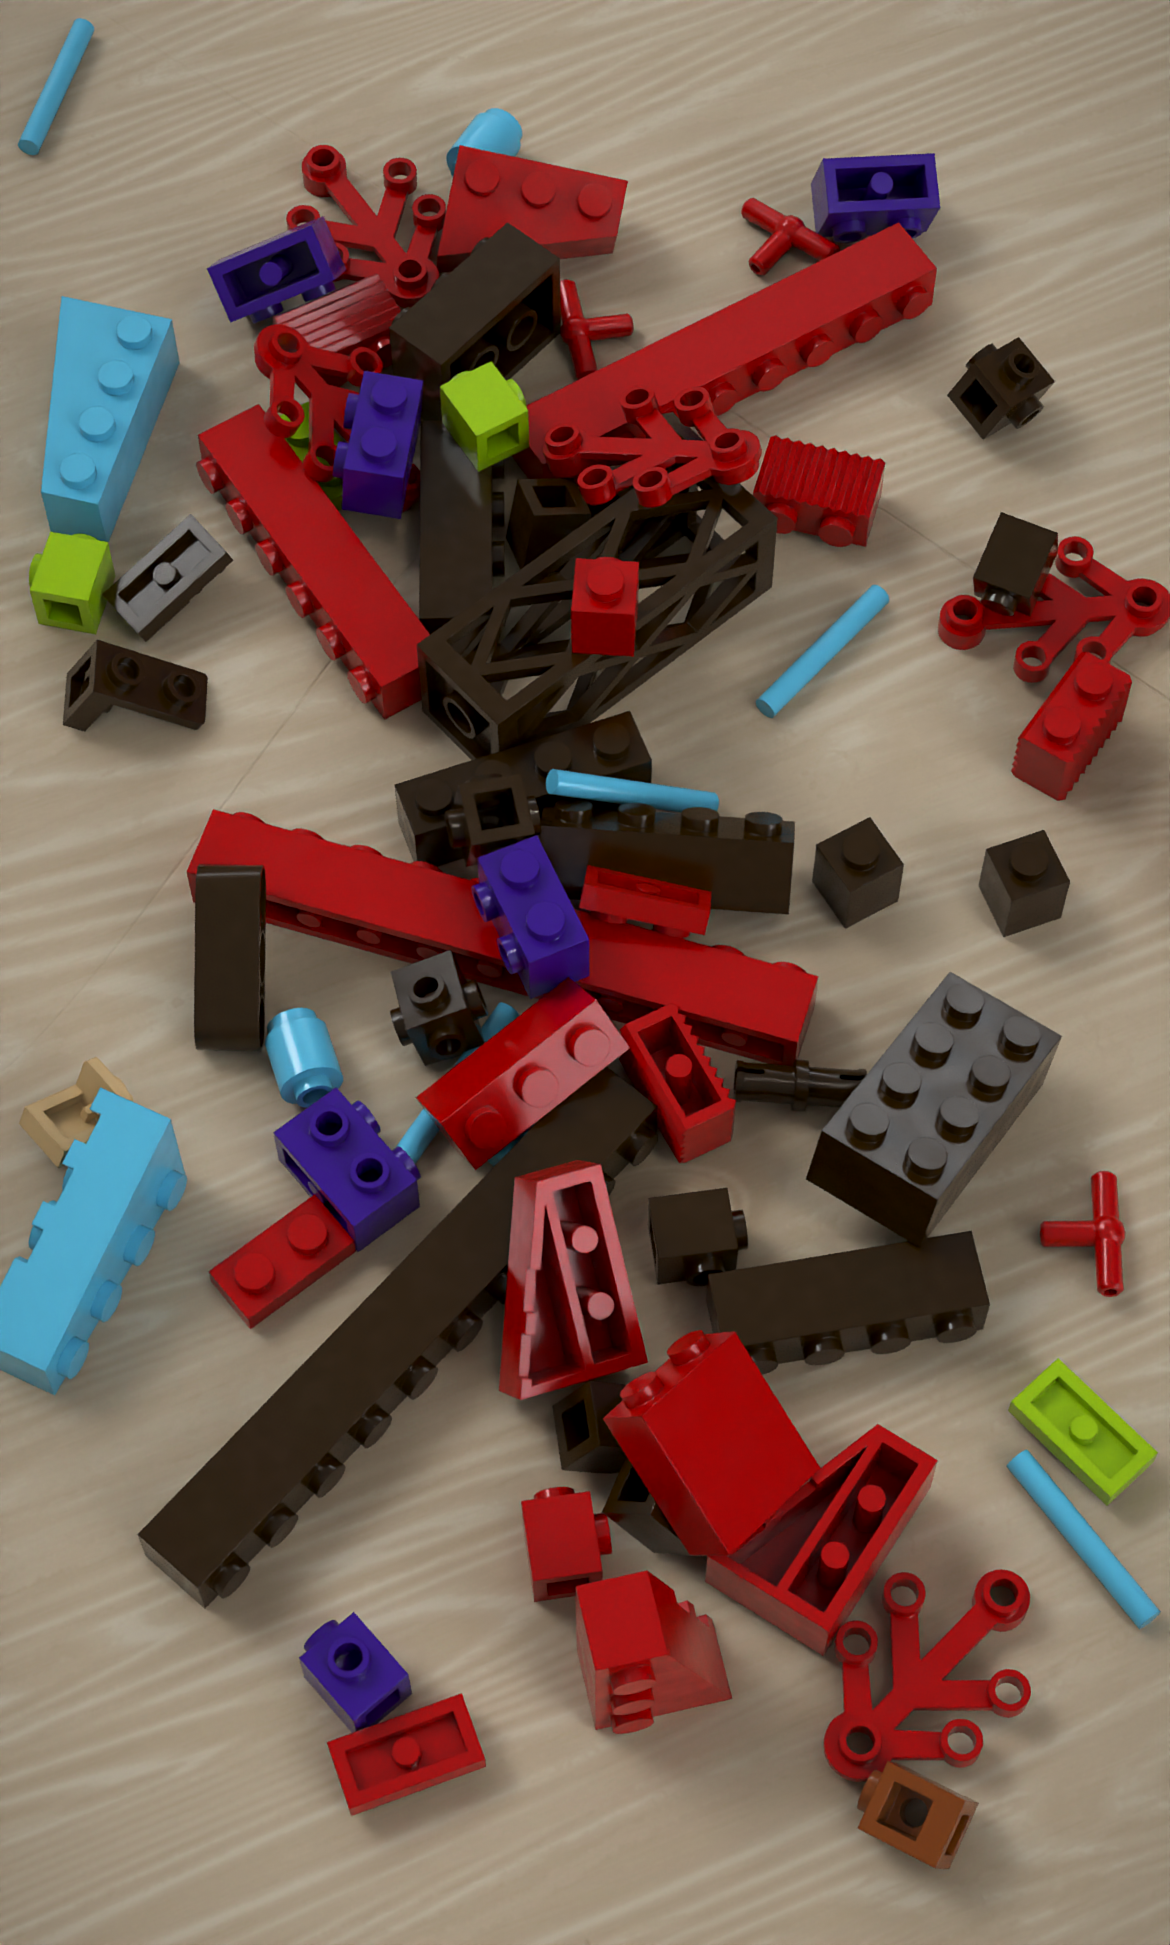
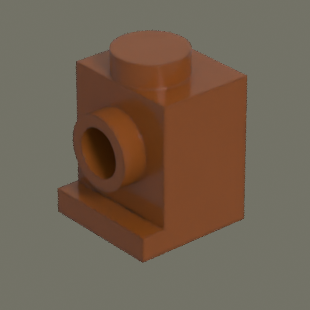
M888 1761L883 1773L878 1770H874L861 1791L857 1809L863 1811L864 1814L858 1829L935 1869H950L979 1803L899 1763ZM914 1799L922 1800L928 1810L924 1823L918 1827L910 1825L905 1817L906 1807Z

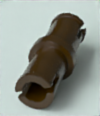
M797 1059L794 1060L793 1066L747 1063L737 1060L734 1071L733 1099L736 1102L752 1101L791 1104V1111H805L807 1105L841 1107L867 1075L866 1069L849 1070L809 1067L808 1060Z

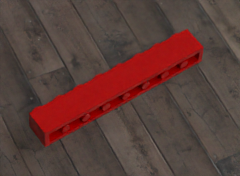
M898 222L528 404L529 447L512 455V457L528 479L562 478L554 476L549 471L542 451L545 434L557 424L574 423L579 429L584 430L587 436L646 438V435L638 425L630 424L626 421L620 404L621 395L627 389L638 385H647L654 390L661 414L673 412L677 417L678 414L674 405L675 397L687 388L703 387L709 392L714 414L716 416L722 415L730 410L735 403L759 391L772 390L785 378L807 367H817L825 363L833 354L855 343H865L873 339L881 330L903 319H913L922 314L933 302L937 268ZM594 460L591 466L599 464L616 466L627 461ZM579 475L567 478H574L577 483V478Z

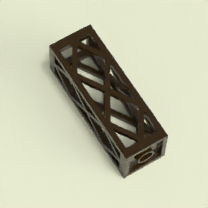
M675 463L665 470L667 473H670L687 463ZM712 476L672 495L668 502L654 508L640 505L634 488L417 644L422 711L471 760L591 723L772 588L778 518L740 483L724 485L716 482ZM722 509L742 526L725 540L715 531ZM705 510L703 518L697 515V511ZM650 518L619 555L631 521ZM684 536L693 543L690 553L655 558ZM603 551L601 557H614L621 561L639 562V589L661 586L638 603L634 657L572 653L571 638L538 644L571 619L576 558L596 559ZM567 562L559 573L549 575ZM722 581V583L710 596L714 583ZM694 594L685 621L683 623L669 624ZM531 605L501 643H498L511 608ZM480 642L478 649L472 651L475 648V646ZM644 657L642 660L635 664V662L639 658ZM604 669L594 681L597 671ZM539 676L510 699L506 700L503 697L508 680ZM578 678L567 709L549 712Z

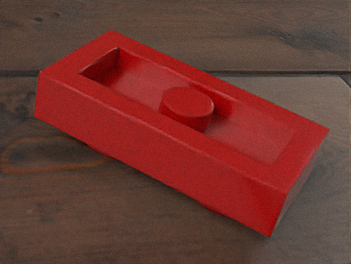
M587 865L579 908L590 910V914L594 918L603 922L624 924L628 922V919L653 924V928L661 934L685 938L690 936V933L705 935L711 911L712 892Z
M314 1194L208 1272L213 1285L246 1325L252 1329L354 1254L356 1246L352 1237Z
M462 1693L327 1742L351 1816L486 1767V1759Z

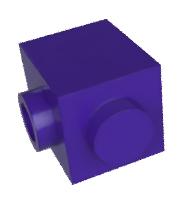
M355 1612L340 1624L336 1620H331L318 1628L304 1645L306 1652L299 1657L304 1678L352 1733L379 1723L412 1694L409 1674Z

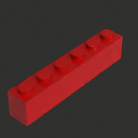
M257 404L198 434L202 460L196 462V468L205 487L211 494L218 491L227 502L225 504L226 510L236 530L241 535L247 532L250 533L257 543L255 545L257 555L268 574L274 576L279 573L287 585L285 587L286 593L296 613L301 618L309 615L318 627L316 629L317 637L328 657L333 661L338 658L342 660L349 670L347 672L348 680L359 700L364 704L371 701L384 720L421 700L417 644L430 635L316 480L309 477L305 472L302 461L285 438L273 435L266 428L264 423L265 411Z

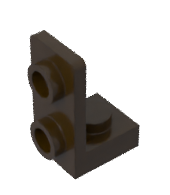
M97 639L67 673L63 725L85 732L103 712L108 713L113 705L198 730L205 723L208 677L203 672Z

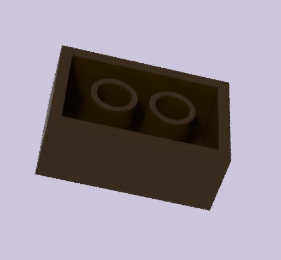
M507 222L493 236L480 240L470 256L452 272L442 274L435 281L431 290L414 306L406 307L397 314L389 327L393 376L423 380L421 419L423 421L442 420L440 386L448 383L457 374L464 371H472L492 361L505 380L511 379L560 334V258Z

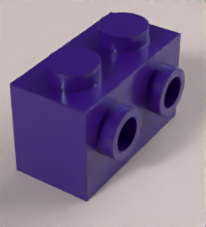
M935 153L823 158L811 182L816 233L823 237H833V240L839 243H852L863 240L867 235H874L898 222L912 239L916 238L928 230L941 208Z
M322 216L223 257L209 266L207 270L230 323L248 315L252 323H257L284 311L281 302L301 294L304 302H308L336 289L333 280L338 278L346 268L325 218Z
M364 371L359 394H348L343 427L344 429L351 430L349 443L338 441L333 466V477L343 479L342 510L401 519L421 424L423 380Z
M538 836L530 837L478 857L479 884L471 887L476 907L484 922L492 920L500 936L497 938V945L503 963L511 975L518 973L529 998L532 999L550 992L568 977L574 982L588 977L589 938Z
M336 1087L281 1126L273 1134L279 1161L310 1197L314 1194L355 1241L356 1251L359 1252L420 1207L417 1180L421 1178V1174L411 1157L401 1147L397 1146L391 1150L378 1136L381 1129L370 1110L359 1100L351 1105Z

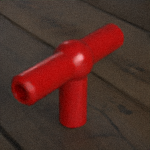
M755 198L746 200L742 206L741 214L743 218L772 234L749 259V267L757 275L767 274L791 247H796L819 261L840 251L839 245L805 227L804 222L799 217L793 215L786 216Z
M563 279L560 280L562 320L560 334L563 342L569 347L576 379L579 380L598 370L590 341L631 336L634 331L633 319L628 313L584 318L575 282Z
M1099 1171L1090 1178L1093 1220L1043 1221L1040 1224V1244L1043 1247H1094L1097 1291L1103 1296L1114 1297L1124 1290L1121 1245L1125 1240L1126 1232L1123 1223L1119 1219L1117 1177L1112 1172Z

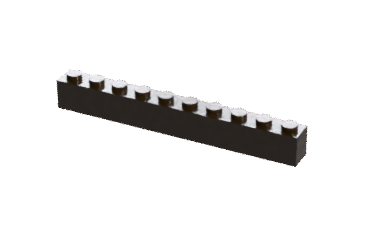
M606 1066L543 1116L137 1534L145 1556L204 1609L218 1595L224 1599L235 1592L250 1572L248 1563L266 1544L273 1548L290 1534L298 1521L296 1513L314 1494L320 1498L332 1490L344 1474L346 1467L343 1463L360 1445L364 1448L374 1445L390 1426L392 1421L390 1414L407 1396L414 1400L424 1393L437 1375V1364L452 1349H455L457 1352L462 1351L474 1340L483 1325L481 1318L497 1301L505 1304L515 1177L575 1160L601 1164L609 1196L616 1183L614 1178L629 1163L637 1166L643 1162L658 1141V1106Z

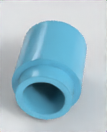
M491 108L484 113L477 114L447 153L446 161L452 177L460 145L515 157L520 150V140L522 139V128L518 121L510 113L499 108Z
M308 1008L289 1009L273 1017L267 1025L268 1035L265 1039V1047L282 1099L288 1103L308 1108L337 1087L339 1089L343 1082V1075L325 1022L318 1019L316 1013Z

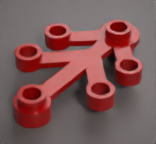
M318 145L310 149L302 161L304 187L314 196L332 197L353 224L325 220L346 268L333 282L342 279L357 282L371 275L379 274L381 282H384L386 290H389L391 297L394 298L398 306L403 308L414 306L431 290L433 284L439 278L437 266L429 259L437 233L443 229L446 215L444 200L437 195L426 194L418 197L413 202V224L416 229L406 253L395 240L408 195L417 188V169L415 164L406 158H394L385 164L383 168L385 193L378 215H376L347 179L346 161L343 155L329 145ZM398 175L407 176V177L404 178V179H395V178H394L395 176H398ZM299 205L292 208L286 217L287 230L298 227L297 225L300 223H307L319 218V212L309 205ZM426 212H435V213H437V214H435V215H433V216H424V215H422L423 213H426ZM347 248L375 252L382 262L349 258Z
M281 324L267 326L261 330L254 343L256 366L264 376L270 379V406L264 415L265 426L273 435L280 438H289L296 433L305 417L302 406L294 399V387L296 384L309 398V451L303 459L304 470L309 477L318 482H329L334 478L333 466L337 448L334 444V428L349 443L351 430L344 429L343 427L348 394H359V392L328 385L317 372L344 377L352 385L361 388L364 370L357 364L363 365L369 372L381 373L383 369L382 360L375 351L366 347L356 348L348 356L310 346L301 333L289 326ZM278 413L285 414L291 422L283 420ZM317 457L325 459L330 466L322 464ZM413 463L402 513L408 511L420 496V470Z
M638 385L627 389L621 395L620 404L626 421L630 424L638 425L647 438L587 436V433L579 429L576 424L566 422L550 428L545 434V442L542 446L549 471L554 476L567 478L579 475L577 483L583 500L587 504H604L612 500L618 492L633 485L639 504L647 508H654L665 504L671 499L672 495L710 476L716 482L724 485L744 482L757 472L759 459L762 454L759 439L755 434L735 428L727 429L714 414L709 392L703 387H691L681 391L675 397L674 405L681 424L688 427L694 426L704 441L682 440L659 412L660 409L654 390L647 385ZM594 460L630 461L614 470L602 464L591 466ZM675 463H687L670 473H667L665 470Z
M1072 536L1062 540L1058 546V553L1055 559L1057 570L1066 577L1081 578L1104 596L1085 597L1049 573L1039 595L1044 600L1036 602L1031 616L1015 611L1013 616L1001 615L983 606L973 596L958 595L948 600L942 606L938 622V634L941 640L949 647L958 650H968L981 643L986 630L1051 625L1037 641L1022 643L1017 648L1013 669L1016 676L1022 681L1037 683L1048 676L1054 659L1089 622L1111 621L1099 637L1089 636L1077 644L1073 662L1081 652H1089L1099 655L1103 661L1110 664L1111 658L1132 635L1138 637L1149 636L1168 623L1170 619V593L1164 586L1150 579L1137 578L1129 581L1125 580L1093 559V547L1086 539ZM1070 553L1078 554L1083 560L1072 561L1065 555ZM1135 602H1144L1149 604L1150 606H1140ZM955 615H966L972 619L962 620ZM1032 657L1040 660L1042 664L1030 666L1023 660Z
M1000 1569L990 1571L981 1577L972 1597V1608L921 1660L918 1614L923 1607L926 1596L924 1584L912 1573L899 1572L892 1575L885 1583L882 1604L885 1611L890 1615L893 1689L873 1710L868 1664L872 1662L878 1647L877 1634L868 1623L859 1620L849 1621L840 1627L836 1635L834 1651L837 1659L842 1663L844 1712L830 1722L823 1742L826 1760L838 1775L850 1781L866 1782L874 1770L883 1773L887 1762L892 1760H945L951 1766L963 1768L972 1765L978 1759L983 1747V1735L975 1723L967 1719H955L947 1723L942 1732L895 1730L913 1711H993L1001 1717L1011 1718L1025 1710L1031 1696V1687L1027 1678L1016 1670H1001L994 1674L991 1680H944L991 1630L999 1632L1010 1631L1024 1620L1030 1605V1592L1027 1584L1019 1575L1012 1571ZM901 1586L908 1587L915 1593L917 1600L912 1605L901 1606L892 1599V1590ZM997 1586L1007 1587L1013 1592L1015 1602L1008 1606L998 1605L992 1600L990 1590ZM849 1635H860L868 1642L869 1649L860 1655L851 1654L843 1645L844 1639ZM1003 1683L1012 1684L1020 1691L1021 1700L1014 1704L1004 1703L997 1697L995 1688ZM853 1733H864L872 1740L873 1748L868 1753L857 1754L850 1750L846 1739ZM953 1733H965L973 1741L974 1748L967 1754H958L950 1748L948 1737Z

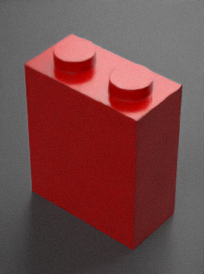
M695 1330L682 1336L668 1348L667 1355L669 1359L655 1372L645 1373L627 1384L620 1392V1397L623 1401L611 1410L603 1420L689 1555L730 1556L821 1468L736 1332L704 1334L702 1330Z

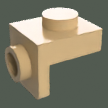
M97 1057L83 1063L76 1085L24 1107L19 1122L20 1126L57 1168L65 1166L62 1163L74 1139L85 1144L87 1143L100 1118L99 1114L90 1110L100 1087L133 1102V1097L128 1092L124 1083L114 1076Z

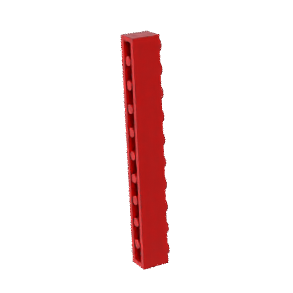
M215 809L212 810L187 869L193 903H195L196 873L199 864L264 865L266 873V923L411 964L451 950L465 979H475L478 983L528 996L518 973L511 975L503 963L497 945V938L500 936L492 920L484 922L476 907L471 887L479 884V878L468 880L446 874L427 862L414 861L406 863L388 858L379 851L365 845L349 847L330 842L307 829L296 828L291 831L265 824L260 818L249 813L236 812L229 814ZM574 909L589 938V976L575 983L598 1001L611 1020L627 1024L663 1006L674 1003L680 1005V1014L686 1015V1024L693 1026L692 1035L699 1036V1045L767 1064L793 1066L794 1060H798L815 1007L819 976L809 974L803 968L793 963L781 961L772 964L747 957L741 951L731 946L714 945L711 947L685 940L684 938L667 936L657 932L654 928L649 930L627 923H607L594 918L588 912ZM545 993V994H543V995H540V996H537V997H535V999H539V1000H540V999H541L542 997H544L547 993Z

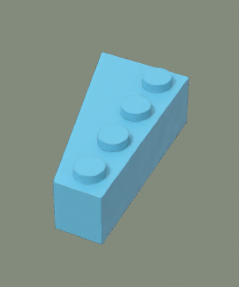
M61 296L41 495L51 532L67 535L86 534L97 540L109 542L180 363L172 319Z
M101 1087L90 1107V1110L99 1114L100 1118L86 1144L74 1139L62 1163L68 1169L63 1180V1191L58 1201L52 1200L49 1203L43 1201L32 1222L33 1227L29 1237V1248L33 1251L29 1259L27 1260L20 1256L14 1258L0 1286V1370L52 1395L57 1393L65 1378L73 1379L82 1368L89 1351L87 1340L99 1320L106 1322L115 1312L122 1295V1286L120 1284L132 1264L139 1266L146 1259L155 1238L153 1228L164 1210L172 1211L177 1206L187 1184V1176L185 1175L171 1119Z

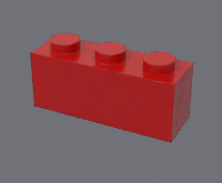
M568 977L419 1094L416 1099L450 1145L477 1170L630 1047L598 1001Z

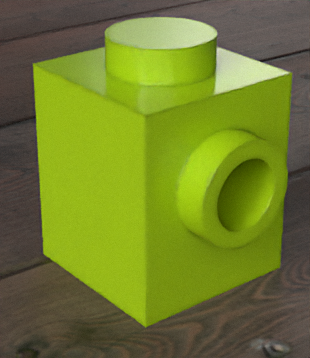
M492 361L472 371L461 372L448 383L440 386L442 423L478 472L529 447V418L524 395L513 379H504Z
M50 532L43 554L36 553L34 555L29 570L30 594L38 624L90 634L97 633L107 603V599L102 594L113 585L116 577L108 542L97 540L86 534L67 535Z

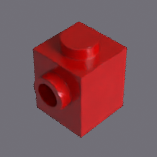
M599 557L596 559L576 558L571 607L572 653L634 657L638 615L639 562L621 561L614 557Z
M553 1487L537 1492L534 1495V1499L521 1501L522 1524L534 1602L576 1596L575 1586L603 1580L600 1556L612 1554L609 1523L605 1514L593 1513L590 1491L575 1493L574 1489L569 1487Z

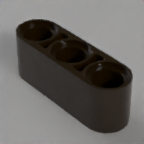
M199 864L195 888L194 1038L196 1049L208 1051H262L265 1033L264 865Z

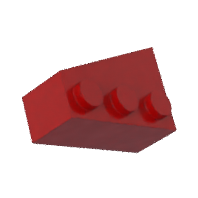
M460 145L437 254L439 273L452 272L454 268L458 267L470 256L480 240L486 237L490 238L507 222L560 259L613 254L628 181Z
M575 1160L515 1177L499 1391L518 1400H523L648 1363L601 1164Z
M877 1424L821 1467L810 1478L809 1482L792 1495L730 1556L708 1555L705 1582L824 1656L834 1641L838 1630L846 1622L931 1488L938 1460Z
M648 1570L575 1586L577 1653L595 1730L612 1727V1731L615 1734L632 1733L651 1726L654 1723L653 1717L732 1699L712 1618L706 1614L696 1617L694 1605L688 1600L677 1603L674 1590Z

